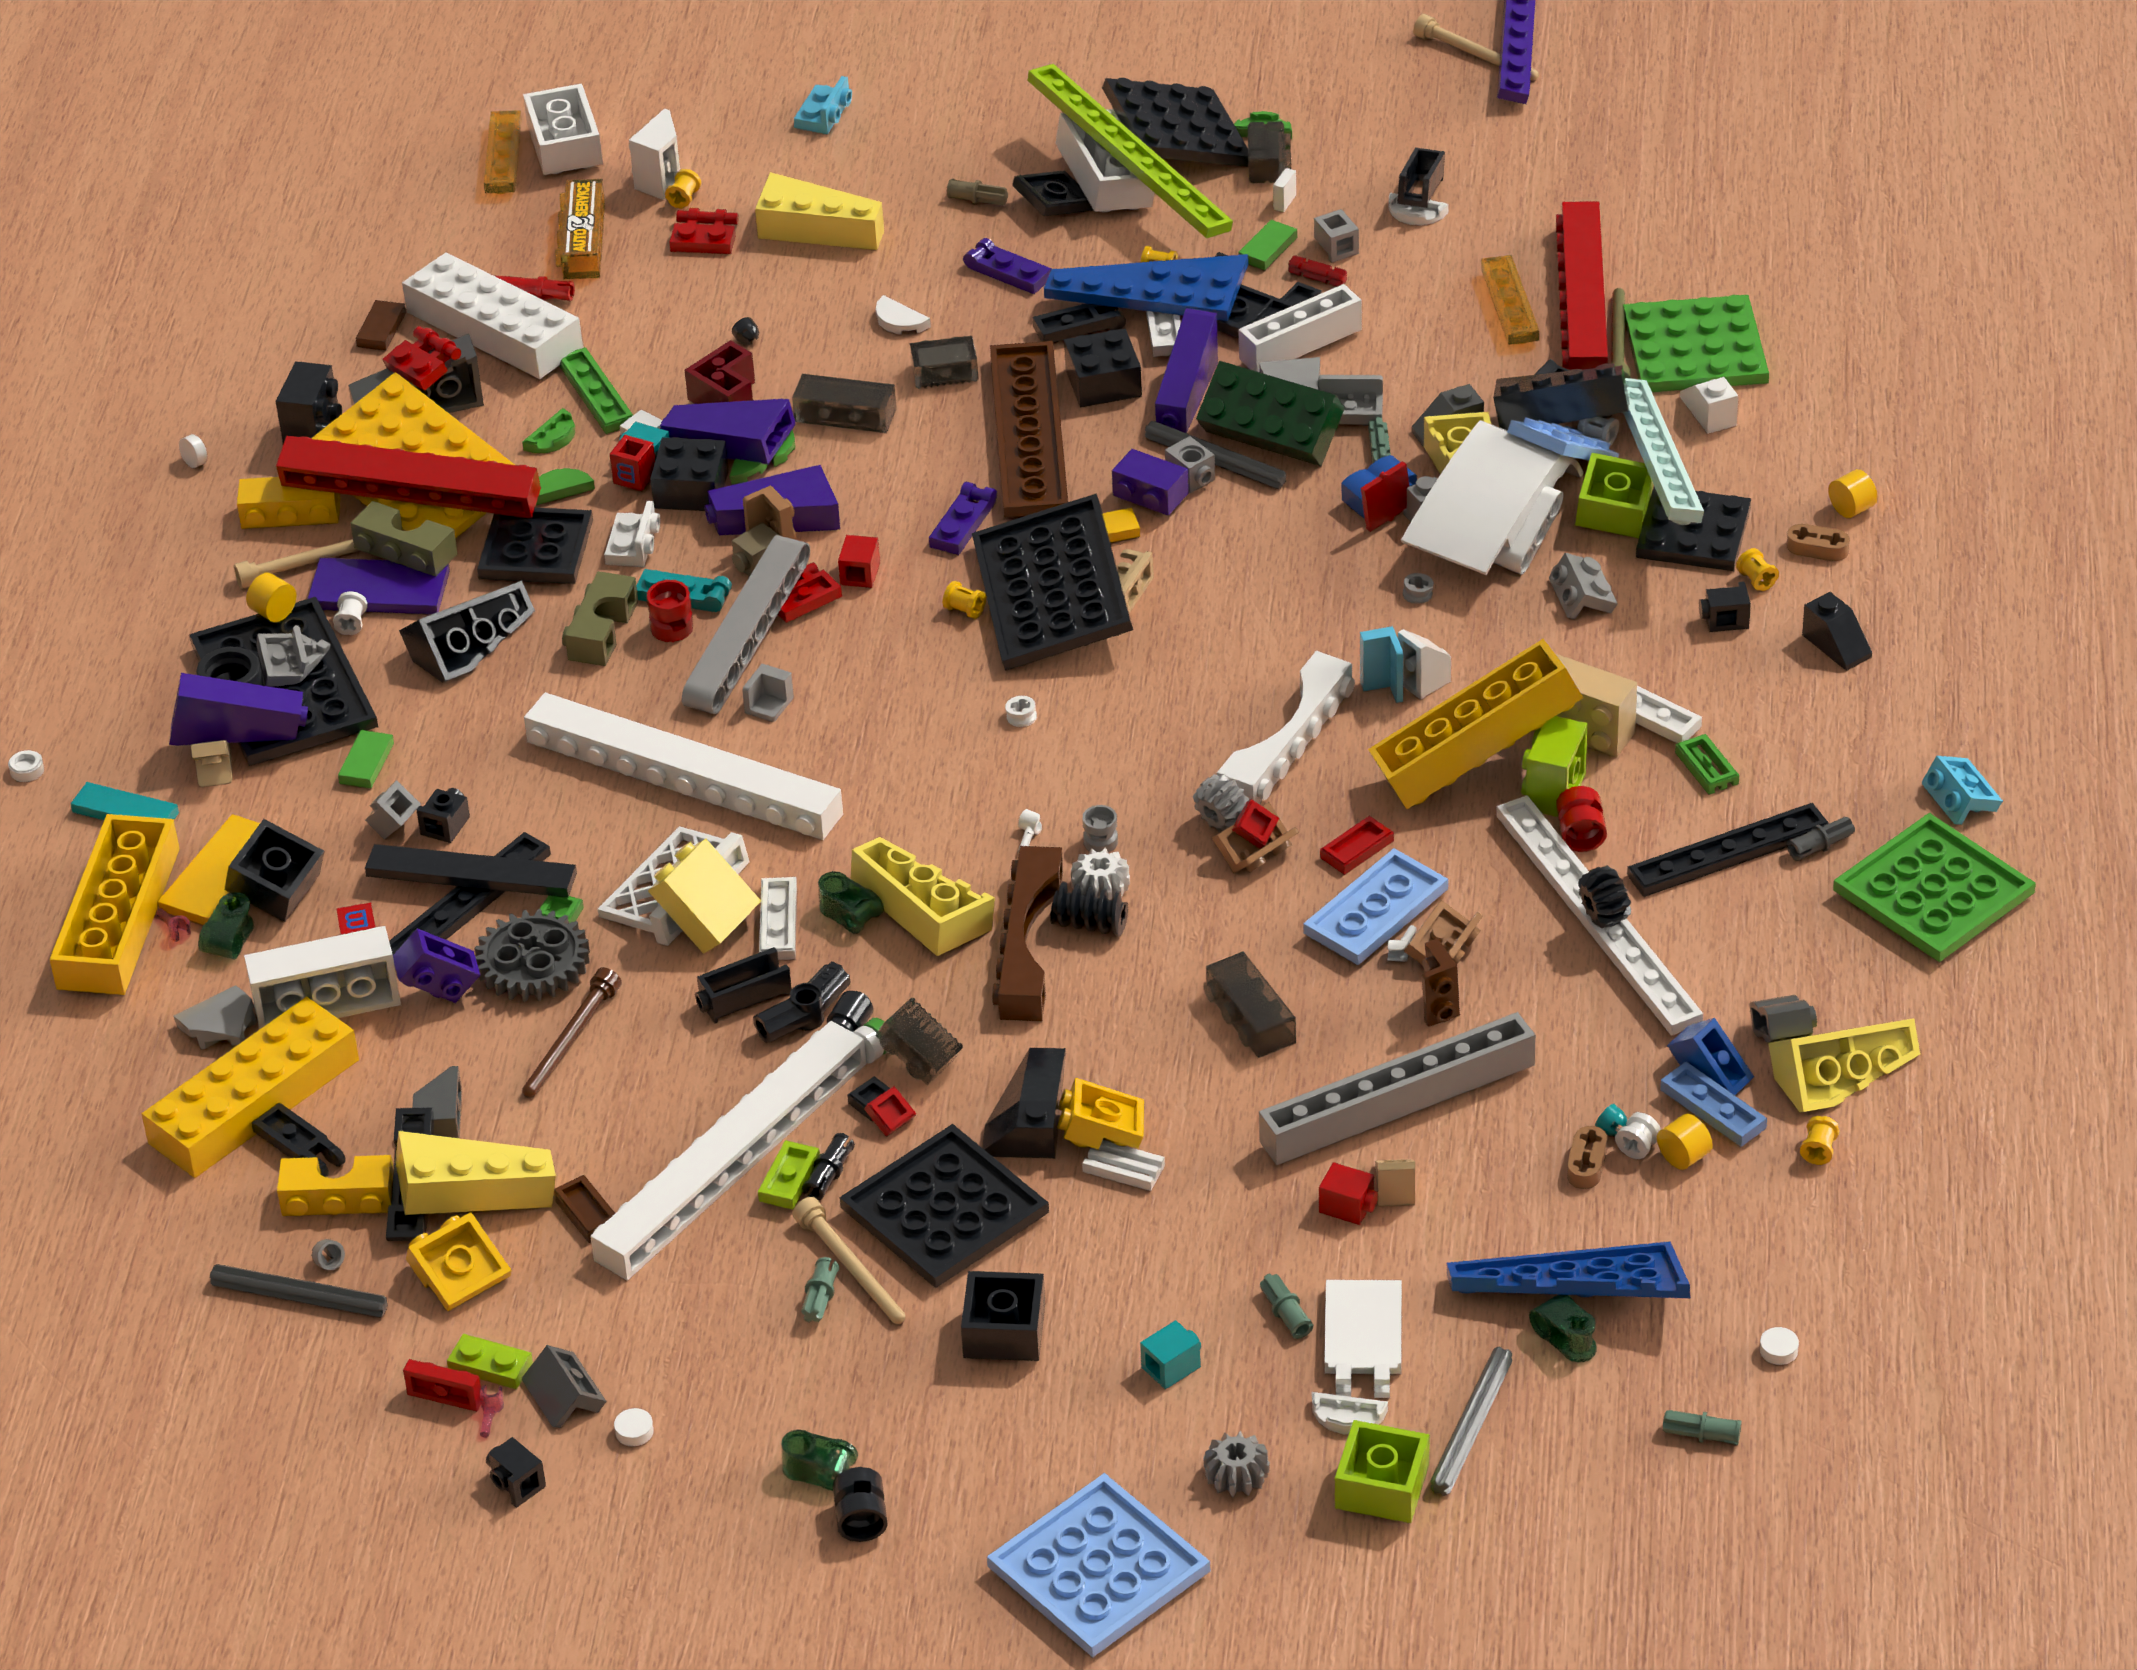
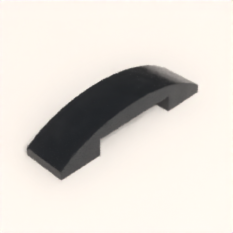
M396 1108L394 1144L396 1148L391 1205H388L387 1241H412L417 1236L426 1233L429 1214L405 1215L395 1162L398 1131L434 1135L433 1108Z

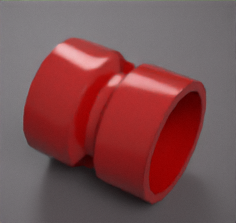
M663 580L653 584L647 592V605L650 613L649 622L652 635L664 642L683 640L693 631L691 598L688 587L683 582L677 580Z
M1574 786L1562 792L1556 800L1562 839L1573 851L1588 852L1597 849L1607 838L1601 797L1598 792L1587 786Z

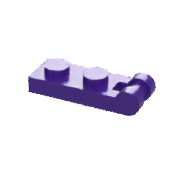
M988 238L981 239L976 244V249L969 250L963 256V261L968 268L1032 294L1037 293L1046 284L1052 269L996 247Z
M964 482L960 494L929 536V547L959 555L971 539L972 533L976 532L993 508L997 499V490L989 487L981 489L977 488L974 483Z

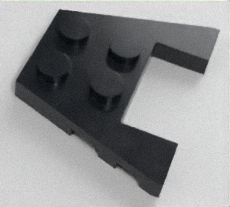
M1218 252L1215 257L1228 255ZM1297 282L1279 299L1241 284L1228 321L1217 320V330L1239 338L1238 329L1322 293V290Z

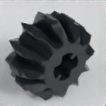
M1606 865L1601 868L1596 867L1582 875V878L1578 881L1580 888L1578 893L1582 899L1581 904L1584 905L1586 914L1591 917L1592 923L1603 929L1620 924V921L1627 919L1631 915V900L1627 894L1628 890L1623 884V879L1619 878L1615 869Z

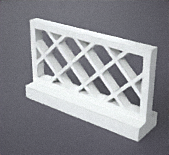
M679 826L597 909L599 917L654 933L657 943L668 946L683 930L656 900L637 905V900L652 897L648 892L652 886L634 889L640 884L653 881L654 885L657 882L654 875L661 869L655 868L661 863L672 860L675 864L677 858L674 855L682 848L676 847L683 840L696 845L706 838L734 871L739 874L749 863L742 835L731 832L723 839ZM630 902L633 905L620 910L615 909L619 905ZM652 912L649 915L650 919L639 916L642 914Z

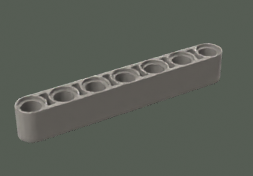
M779 535L774 536L688 678L682 692V703L684 706L712 714L719 713L781 610L780 608L787 600L806 568L810 557V545L808 543Z

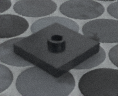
M1065 170L1014 176L1012 186L1043 216L1094 211L1080 185Z

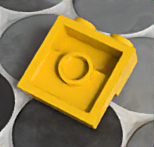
M1075 1078L1070 1090L1064 1089L1058 1106V1110L1062 1112L1057 1126L1058 1129L1064 1130V1139L1070 1140L1079 1147H1091L1099 1150L1103 1138H1106L1118 1146H1131L1139 1149L1144 1134V1099Z
M472 1212L461 1218L458 1215L449 1218L441 1225L439 1230L430 1235L423 1233L409 1243L406 1254V1261L424 1287H431L447 1312L511 1276L512 1272Z

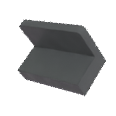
M546 1345L522 1377L523 1383L552 1427L561 1428L576 1407L598 1413L607 1402L572 1351Z

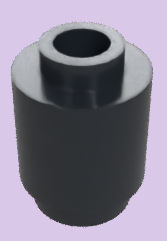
M846 991L827 1017V1024L833 1021L845 1029L854 1032L867 1023L873 1014V1005L864 993Z

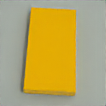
M232 814L157 901L159 910L218 930L243 901L224 890L228 866L260 823Z

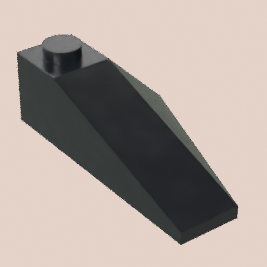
M519 581L421 618L402 628L399 632L412 661L443 683L471 672L485 656L498 647L497 645L516 630L535 612V609L523 582Z
M1029 1048L985 1124L982 1148L991 1156L1055 1159L1058 1137L1057 1126L1060 1117L1058 1106L1063 1088L1066 1048Z

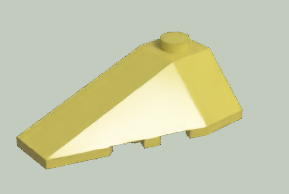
M1914 1018L1768 1043L1774 1079L1799 1112L1835 1107L1843 1102L1846 1097L1856 1091L1863 1090L1869 1086V1083L1882 1075L1889 1074L1920 1055Z

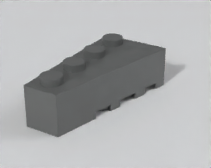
M466 334L452 340L456 347L461 350V356L457 360L450 358L444 363L448 371L425 391L412 384L448 413L484 406L478 360L470 335ZM431 349L428 353L431 354L435 349ZM386 368L349 384L351 405L353 406L394 372Z

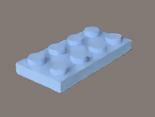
M1525 417L1524 422L1511 420L1507 433L1563 456L1590 460L1591 453L1617 458L1619 456V453L1609 449L1611 445L1609 442L1595 437L1584 436L1582 431L1569 426L1563 427L1555 423L1550 424Z
M1393 848L1303 923L1304 934L1359 965L1447 891L1448 878Z

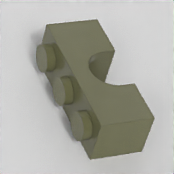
M372 501L350 523L355 549L435 577L458 554L453 528L426 520L420 527L414 530L403 531L400 510Z
M597 572L593 582L586 586L584 599L581 605L576 606L570 626H566L563 631L562 644L566 646L568 660L601 666L607 665L617 645L614 622L628 623L638 604L635 577Z

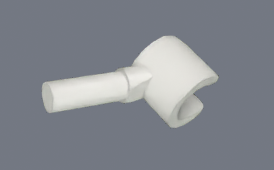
M1028 809L1022 812L1018 821V827L1025 830L1020 846H1029L1034 834L1038 835L1042 830V824L1039 821L1040 814Z
M1410 925L1401 940H1388V961L1406 962L1408 960V954L1404 950L1417 931L1415 926Z

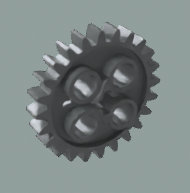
M538 909L534 916H530L527 910H523L521 918H517L511 913L509 914L510 921L507 923L500 919L496 920L497 929L487 927V936H479V946L474 948L480 971L479 980H485L486 988L491 989L495 987L496 995L498 996L508 991L509 1000L514 999L517 994H521L523 1002H526L530 995H535L536 999L541 1001L542 994L546 992L550 996L556 997L555 989L557 988L568 991L567 982L578 983V974H585V965L590 964L589 942L586 939L585 930H579L578 922L569 923L567 915L556 919L555 911H551L547 916H542L541 909Z

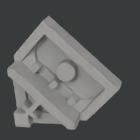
M296 625L293 627L292 634H257L256 646L266 686H284L302 682L329 651L330 643L322 639L316 642L301 634V628Z
M236 985L173 1016L177 1028L192 1038L197 1037L201 1049H207L222 1040L231 1042V1045H238L246 1039L244 1035L245 1029L255 1025L257 1022L253 1012L254 1005L252 999Z

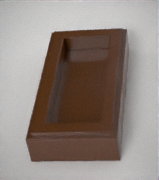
M375 300L356 336L357 347L387 350L406 314L405 304Z
M585 1175L554 1189L553 1199L588 1243H591L590 1236L595 1229L615 1214Z

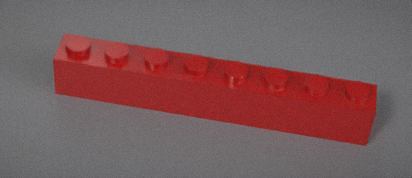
M1599 201L1562 202V214H1556L1558 290H1564L1559 291L1560 329H1566L1561 330V349H1567L1562 350V367L1568 370L1593 369L1608 363Z
M286 436L276 464L281 486L532 518L541 490L537 468L527 465H511L496 461L441 456L429 452H410L398 448H379L366 444H348L335 440H317L304 436Z

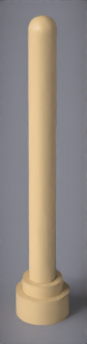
M1422 14L1416 20L1413 28L1415 36L1424 40L1436 38L1499 66V53L1441 28L1436 19L1429 15ZM1531 68L1530 81H1536L1539 73Z
M353 539L258 565L255 562L249 563L248 561L234 564V573L240 589L250 587L254 579L263 573L275 574L319 562L320 558H334L360 550L354 548Z
M807 1197L801 1200L795 1206L792 1214L797 1223L803 1229L815 1231L894 1324L903 1323L905 1313L826 1222L825 1208L815 1197Z

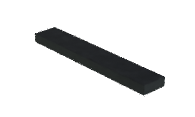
M1809 803L1627 866V876L1642 896L1646 897L1789 847L1787 845L1788 840L1812 831V827L1815 825L1823 827L1829 824V822L1813 803Z
M523 832L495 856L544 861L551 855L549 845ZM456 886L389 940L392 954L396 953L417 928L447 940L506 891Z
M374 844L365 866L366 877L558 897H569L577 875L576 865L379 844Z

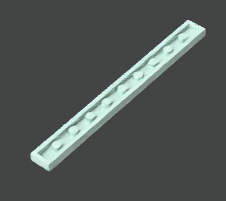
M1625 378L1630 405L1629 412H1623L1668 520L1680 525H1688L1691 522L1701 523L1704 510L1647 380Z

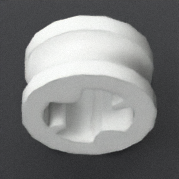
M1028 696L1013 697L1005 704L1007 721L1013 726L1026 727L1033 724L1037 719L1035 701Z

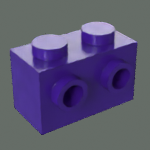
M1131 449L1112 469L1113 496L1169 516L1189 494L1188 468Z
M418 928L393 955L397 977L400 982L408 987H415L426 991L436 998H444L454 1003L480 977V971L473 950Z

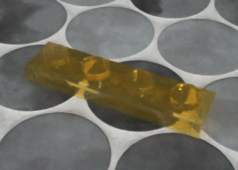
M521 110L491 111L484 175L485 193L505 194L515 192L522 124Z
M1512 255L1481 259V271L1508 345L1539 341L1540 331Z

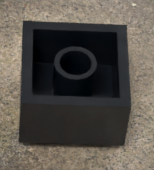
M1126 328L1064 339L1065 369L1080 408L1142 397L1141 366Z
M295 361L275 401L283 444L286 436L314 437L342 414V405L337 400L338 381L334 379L332 365Z
M662 437L650 478L654 508L705 511L704 505L709 504L708 491L725 486L729 471L726 441Z
M263 819L228 866L224 890L286 922L320 875L324 850Z
M968 1271L961 1323L963 1358L1039 1361L1046 1305L1044 1274Z

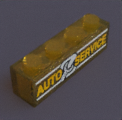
M603 179L566 180L565 193H560L561 211L558 212L559 230H557V246L561 249L555 250L556 267H562L563 280L600 278L605 216Z

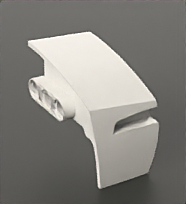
M1479 420L1436 480L1404 533L1401 542L1484 575H1487L1493 563L1522 575L1528 569L1561 507L1563 492L1553 488L1556 481L1565 472L1579 478L1582 477L1584 472L1578 461L1573 457L1560 455L1507 433L1504 429Z

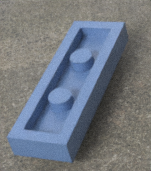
M1684 1062L1661 1079L1660 1090L1740 1147L1767 1127V1118L1688 1062Z

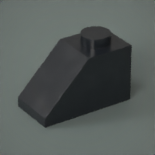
M1828 592L1804 605L1802 635L1844 670L1847 671L1872 658V650L1852 608L1832 592Z

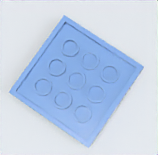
M1105 1473L987 1556V1566L1092 1658L1211 1571L1210 1561Z

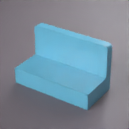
M1393 626L1360 632V684L1363 691L1390 687L1396 703L1403 702V650Z

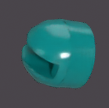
M1611 1104L1598 1117L1595 1126L1604 1130L1608 1136L1615 1137L1620 1130L1618 1128L1619 1125L1622 1127L1626 1126L1627 1116L1618 1106Z

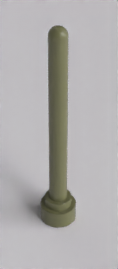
M1616 288L1612 293L1611 363L1615 366L1623 365L1625 378L1631 379L1630 368L1624 363L1625 312L1623 304H1625V292L1621 288Z

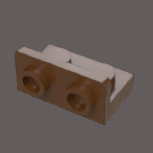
M1438 938L1425 943L1426 959L1422 961L1425 971L1422 974L1424 1021L1428 1027L1460 1016L1457 964Z

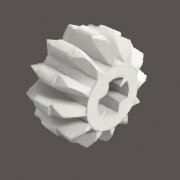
M1106 847L1101 852L1091 849L1089 855L1079 854L1077 862L1072 863V888H1074L1075 884H1080L1081 895H1085L1089 886H1093L1095 897H1099L1102 889H1107L1109 900H1112L1116 891H1121V896H1123L1124 891H1127L1130 885L1127 860L1121 859L1119 852L1109 854Z

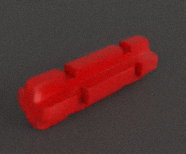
M1297 255L1292 256L1291 260H1289L1288 271L1292 274L1301 276V273H1303L1305 278L1326 284L1330 281L1329 284L1336 287L1345 284L1347 281V271L1345 269L1335 267L1333 270L1331 265L1308 259V262H1306V258Z

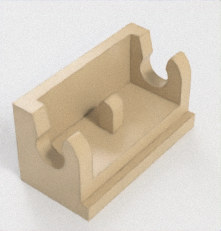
M1125 549L1120 554L1122 558H1128L1133 561L1132 564L1120 562L1118 565V573L1129 613L1154 578L1152 552L1146 551L1142 553Z

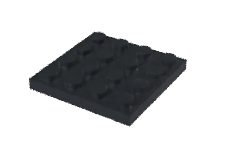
M1105 78L1102 89L1121 123L1161 158L1249 167L1253 156L1214 89L1206 86H1200L1199 88L1187 87L1178 83L1172 85L1159 84L1150 80L1140 82L1131 81L1127 78Z
M951 1124L839 1197L840 1208L935 1288L1049 1213L1048 1201L954 1124Z

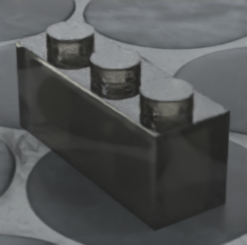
M802 373L792 396L794 419L798 423L887 433L896 412L894 384Z
M1244 951L1206 966V982L1203 983L1205 995L1210 1002H1215L1220 1008L1225 1022L1228 1025L1232 1024L1245 1047L1249 1046L1255 1055L1260 1058L1296 1043V1017Z

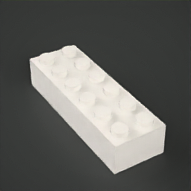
M446 252L402 282L407 313L457 338L469 334L473 346L538 379H541L561 365V360L568 354L584 348L578 317Z

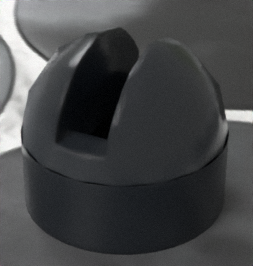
M750 317L740 319L732 327V334L740 344L751 345L752 340L759 338L758 326Z

